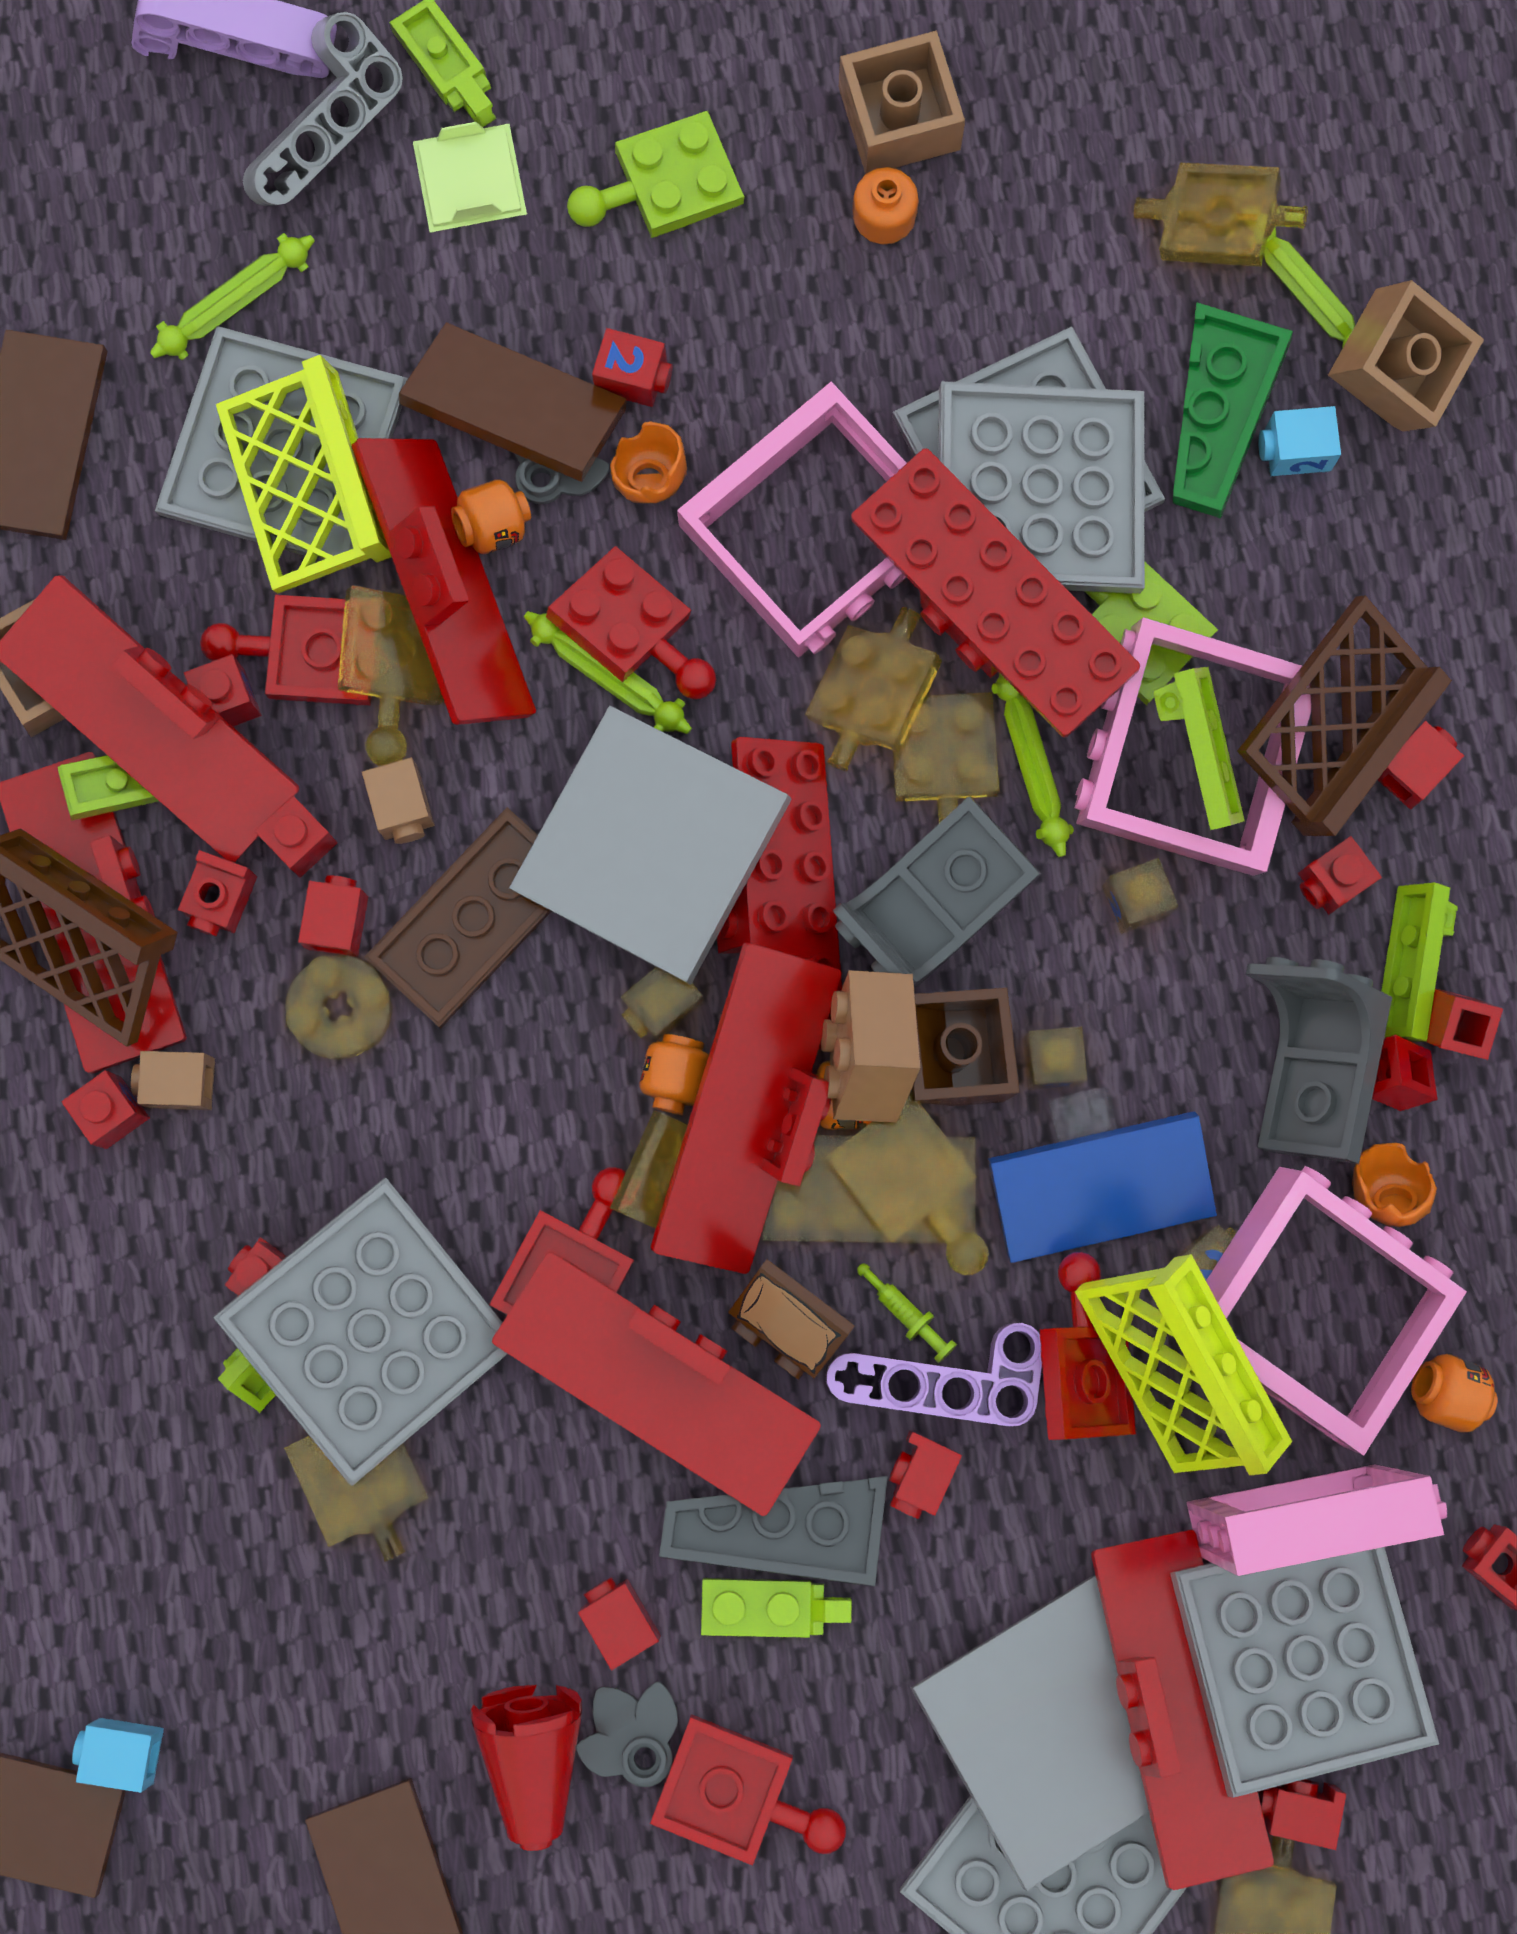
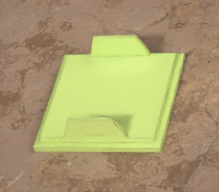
M477 122L441 128L438 137L413 141L430 232L527 214L510 124L483 128Z

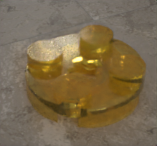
M347 955L317 957L311 961L309 966L300 971L289 988L286 998V1024L303 1047L320 1057L330 1060H343L358 1056L376 1046L389 1027L392 1017V1004L388 987L380 974L371 965L358 958ZM341 993H347L346 1003L353 1008L349 1017L340 1015L337 1022L329 1020L331 1011L325 1007L326 1002L329 998L337 999Z

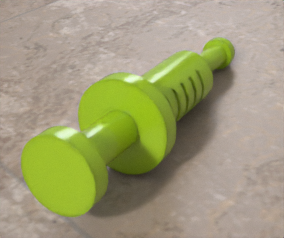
M865 1263L860 1264L857 1268L858 1274L860 1276L863 1275L879 1291L877 1293L879 1296L878 1300L909 1330L905 1336L911 1341L919 1334L938 1353L934 1360L938 1364L941 1363L955 1349L957 1344L953 1340L947 1344L928 1325L934 1318V1315L930 1311L923 1315L893 1284L887 1283L885 1285L869 1269V1265Z

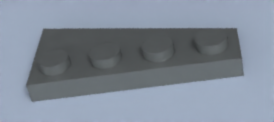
M888 1476L783 1488L766 1516L759 1515L728 1494L667 1501L659 1557L874 1587Z

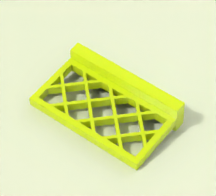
M321 355L302 361L304 369L216 404L270 585L277 594L370 558L378 563L392 557L352 449V444L358 439V435L338 371ZM303 387L307 402L299 418L296 419L280 412L279 409L287 393ZM254 407L264 413L251 438L238 432L233 414ZM275 417L294 426L282 452L263 443ZM312 417H313V420H314V423H315L316 428L313 427V426H311V425H309V423H310ZM305 431L319 437L322 445L312 466L293 457ZM241 441L248 444L245 451ZM259 449L278 458L266 484L252 478L250 467ZM289 463L309 472L296 498L277 490ZM326 464L328 465L330 474L323 471ZM319 478L333 483L336 490V495L327 513L307 504ZM256 487L262 490L259 497L256 491ZM273 495L293 504L281 530L267 525L264 513ZM303 510L323 518L311 545L291 536ZM341 510L345 521L337 518ZM334 524L348 530L353 549L335 556L321 550ZM270 534L277 536L274 544L272 543ZM287 542L306 550L307 553L299 569L282 575L278 560ZM318 556L324 559L315 563Z
M1192 1254L1174 1257L1165 1268L1101 1279L1080 1285L1075 1293L1173 1472L1180 1473L1244 1466L1249 1476L1267 1474L1292 1443V1440ZM1142 1289L1149 1290L1159 1310L1139 1298ZM1105 1296L1124 1307L1122 1318L1107 1311L1100 1297ZM1134 1314L1158 1328L1155 1339L1131 1325ZM1167 1334L1175 1338L1184 1356L1164 1345ZM1126 1341L1150 1354L1147 1365L1131 1356L1125 1345ZM1159 1360L1183 1374L1180 1385L1156 1371ZM1192 1380L1200 1384L1208 1401L1189 1391ZM1151 1386L1175 1400L1172 1410L1155 1400L1150 1391ZM1184 1406L1208 1420L1206 1430L1201 1429L1181 1416ZM1217 1426L1226 1432L1233 1447L1214 1436ZM1175 1432L1199 1445L1198 1453L1185 1454L1175 1436Z

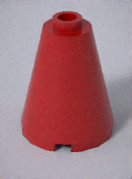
M537 1685L507 1687L483 1696L481 1709H478L475 1705L471 1708L472 1725L508 1839L519 1844L521 1849L527 1851H538L550 1847L553 1840L557 1839L563 1832L582 1716L581 1697L578 1692L564 1686L556 1685V1695L533 1696Z

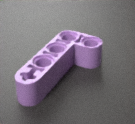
M138 0L131 43L132 47L143 56H148L149 52L169 54L168 59H174L178 43L293 75L325 78L330 71L318 57L312 46L311 36L313 28L318 21L327 17V15L278 0ZM334 24L330 33V38L333 45L335 42V36L337 31L336 24Z
M1012 1323L999 1328L991 1342L987 1373L856 1353H845L835 1357L829 1364L826 1371V1384L832 1394L848 1403L1003 1426H1020L1029 1421L1034 1415L1037 1406L1042 1369L1040 1334L1032 1326L1024 1323ZM1015 1331L1023 1333L1030 1342V1353L1020 1363L1011 1362L1003 1352L1005 1338ZM848 1362H856L857 1372L875 1376L873 1365H884L878 1381L880 1398L869 1397L873 1386L856 1384L853 1388V1393L844 1392L843 1383L835 1380L836 1371L846 1370ZM906 1369L916 1376L918 1389L911 1399L899 1401L891 1396L888 1383L890 1377L895 1372ZM959 1377L968 1383L971 1396L965 1406L952 1409L945 1404L942 1398V1390L948 1380ZM1013 1385L1021 1391L1024 1404L1018 1414L1006 1417L999 1412L996 1406V1397L1002 1388Z

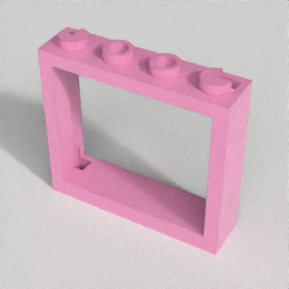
M832 381L677 510L680 528L798 658L809 649L813 654H816L825 648L836 636L833 628L847 616L851 621L859 619L874 604L875 600L871 597L885 584L890 589H893L906 576L888 558H885L800 631L707 527L831 423L838 428L886 482L907 464Z
M1143 617L1131 627V630L1124 629L1120 644L1140 663V669L1138 673L1101 706V709L1108 710L1103 729L1096 728L1089 744L1087 758L1094 761L1089 779H1081L1075 794L1077 795V800L1074 808L1080 810L1076 824L1252 876L1266 873L1285 803L1260 776L1258 777L1239 847L1108 809L1106 806L1152 644L1283 683V691L1302 665ZM1311 694L1301 695L1294 703L1295 727L1308 725L1311 714ZM1295 732L1296 764L1305 732ZM1271 733L1264 757L1272 765H1282L1281 733Z
M1304 1166L1302 1171L1279 1167L1206 1280L1226 1318L1303 1198L1427 1288L1424 1296L1347 1417L1238 1340L1268 1395L1339 1445L1364 1456L1467 1291L1450 1280L1453 1271L1446 1265L1430 1256H1425L1422 1259L1409 1250L1413 1242L1408 1237L1388 1226H1384L1382 1230L1371 1222L1369 1218L1372 1212L1363 1204L1348 1196H1344L1341 1200L1330 1192L1328 1188L1331 1182L1319 1172L1307 1166Z
M1375 1464L1187 1502L1192 1530L1196 1532L1201 1557L1237 1576L1442 1536L1444 1531L1441 1519L1447 1518L1446 1502L1441 1501L1437 1484H1432L1431 1476Z

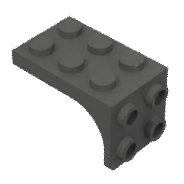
M968 796L875 883L854 899L846 903H840L833 910L840 919L835 927L854 948L857 949L862 945L876 959L871 964L875 972L913 974L914 987H918L1042 873L977 802Z
M1267 957L1265 964H1247L1245 975L1263 983L1270 990L1275 999L1280 1018L1279 1044L1257 1148L1278 1154L1359 1164L1392 997L1373 988V980L1370 978L1343 973L1344 966L1333 961L1314 959L1311 961L1310 967L1298 966L1297 962L1286 958Z

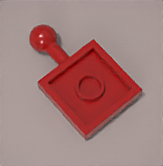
M616 546L548 607L546 618L622 683L652 655L676 675V686L687 698H705L713 691L716 685V673L710 663L699 658L688 659L667 641L689 619L692 610Z
M275 595L271 636L240 635L231 625L216 623L209 626L203 632L200 646L204 656L211 662L231 654L235 658L239 655L269 657L265 694L269 699L371 706L380 606L377 601Z
M609 1167L601 1170L595 1176L592 1182V1195L595 1200L579 1230L540 1210L489 1305L508 1315L548 1252L558 1255L618 1293L635 1260L597 1241L613 1209H619L631 1200L634 1184L630 1175L621 1168Z
M1071 1253L1061 1261L1058 1268V1278L1062 1287L1070 1293L1073 1327L1040 1329L1048 1440L1136 1434L1133 1397L1075 1293L1081 1284L1101 1279L1100 1266L1096 1259L1087 1253ZM1126 1341L1125 1345L1129 1350V1343L1128 1341Z
M691 1714L650 1824L752 1866L769 1821L802 1834L806 1845L812 1851L819 1854L835 1852L842 1846L846 1837L845 1822L836 1811L830 1808H818L809 1813L778 1800L793 1760V1755Z

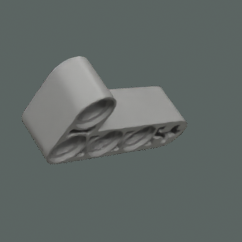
M348 12L336 13L318 21L313 28L311 36L313 49L337 78L244 172V191L256 204L271 206L286 204L292 200L400 90L403 77L397 61L355 14ZM334 24L341 26L348 34L349 44L345 52L336 49L331 42L330 33ZM369 65L375 66L382 74L383 84L379 92L370 89L366 83L365 73ZM335 99L341 100L348 108L349 118L344 127L336 124L331 117V104ZM301 133L308 135L315 147L314 156L308 162L304 161L296 151V140ZM285 165L293 170L283 172L274 181L278 191H265L264 186L268 180L264 174L278 172Z

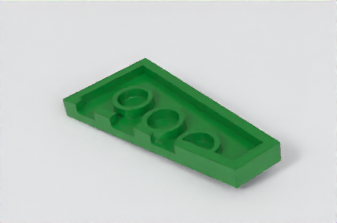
M1196 303L1173 489V504L1221 519L1292 341L1293 331Z

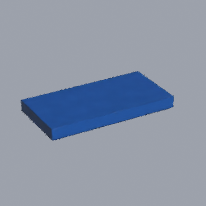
M1195 1111L988 1158L1005 1247L1010 1263L1217 1216L1200 1118Z

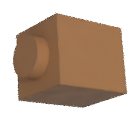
M412 757L362 771L376 826L385 840L393 838L396 844L412 842L425 836L423 829L435 826L420 771Z
M140 1051V1064H135L131 1073V1091L134 1096H137V1104L152 1109L212 1110L215 1058L205 1053Z

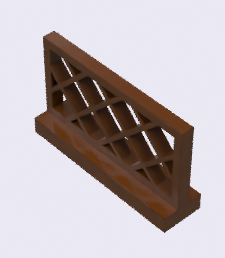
M1366 595L1356 596L1237 752L1296 815L1291 823L1303 836H1336L1452 680L1440 666L1427 667ZM1360 617L1370 627V648L1354 649L1353 626ZM1385 654H1394L1406 668L1394 685H1386ZM1354 655H1370L1371 686H1355ZM1330 656H1340L1341 687L1325 688L1324 664ZM1372 691V714L1365 723H1356V692ZM1325 693H1341L1342 724L1326 725ZM1311 694L1312 726L1295 727L1294 703L1301 695ZM1328 730L1343 731V753L1336 762H1327L1326 731ZM1312 731L1313 763L1296 764L1295 732ZM1271 733H1281L1282 765H1272L1259 751ZM1313 769L1314 791L1305 802L1297 793L1296 770Z
M21 828L0 835V915L12 941V944H8L0 938V960L126 1047L138 1042L160 955L174 949L178 932ZM6 878L16 884L22 901L13 904L5 884ZM41 902L55 910L61 927L51 929ZM25 906L36 932V935L27 938L16 911L17 908ZM80 928L95 938L100 953L90 955ZM62 932L65 934L75 959L74 962L68 964L65 963L54 936ZM40 942L51 970H46L38 964L31 948V943ZM119 954L135 965H139L135 981H129ZM104 960L114 988L104 990L93 963L94 961ZM79 968L90 996L86 997L76 990L69 973L70 969ZM118 994L126 1014L124 1022L115 1017L108 996Z

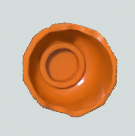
M652 421L644 422L638 435L632 438L622 437L618 443L616 454L610 463L614 487L633 503H659L670 498L677 492L687 475L686 456L681 437L669 425ZM646 468H652L659 472L658 474H638V472Z
M1374 1144L1361 1152L1360 1162L1354 1167L1352 1178L1354 1200L1363 1204L1372 1212L1370 1218L1389 1227L1394 1226L1398 1228L1415 1224L1430 1213L1436 1197L1437 1187L1432 1174H1430L1429 1165L1425 1161L1423 1163L1413 1161L1408 1156L1403 1144Z

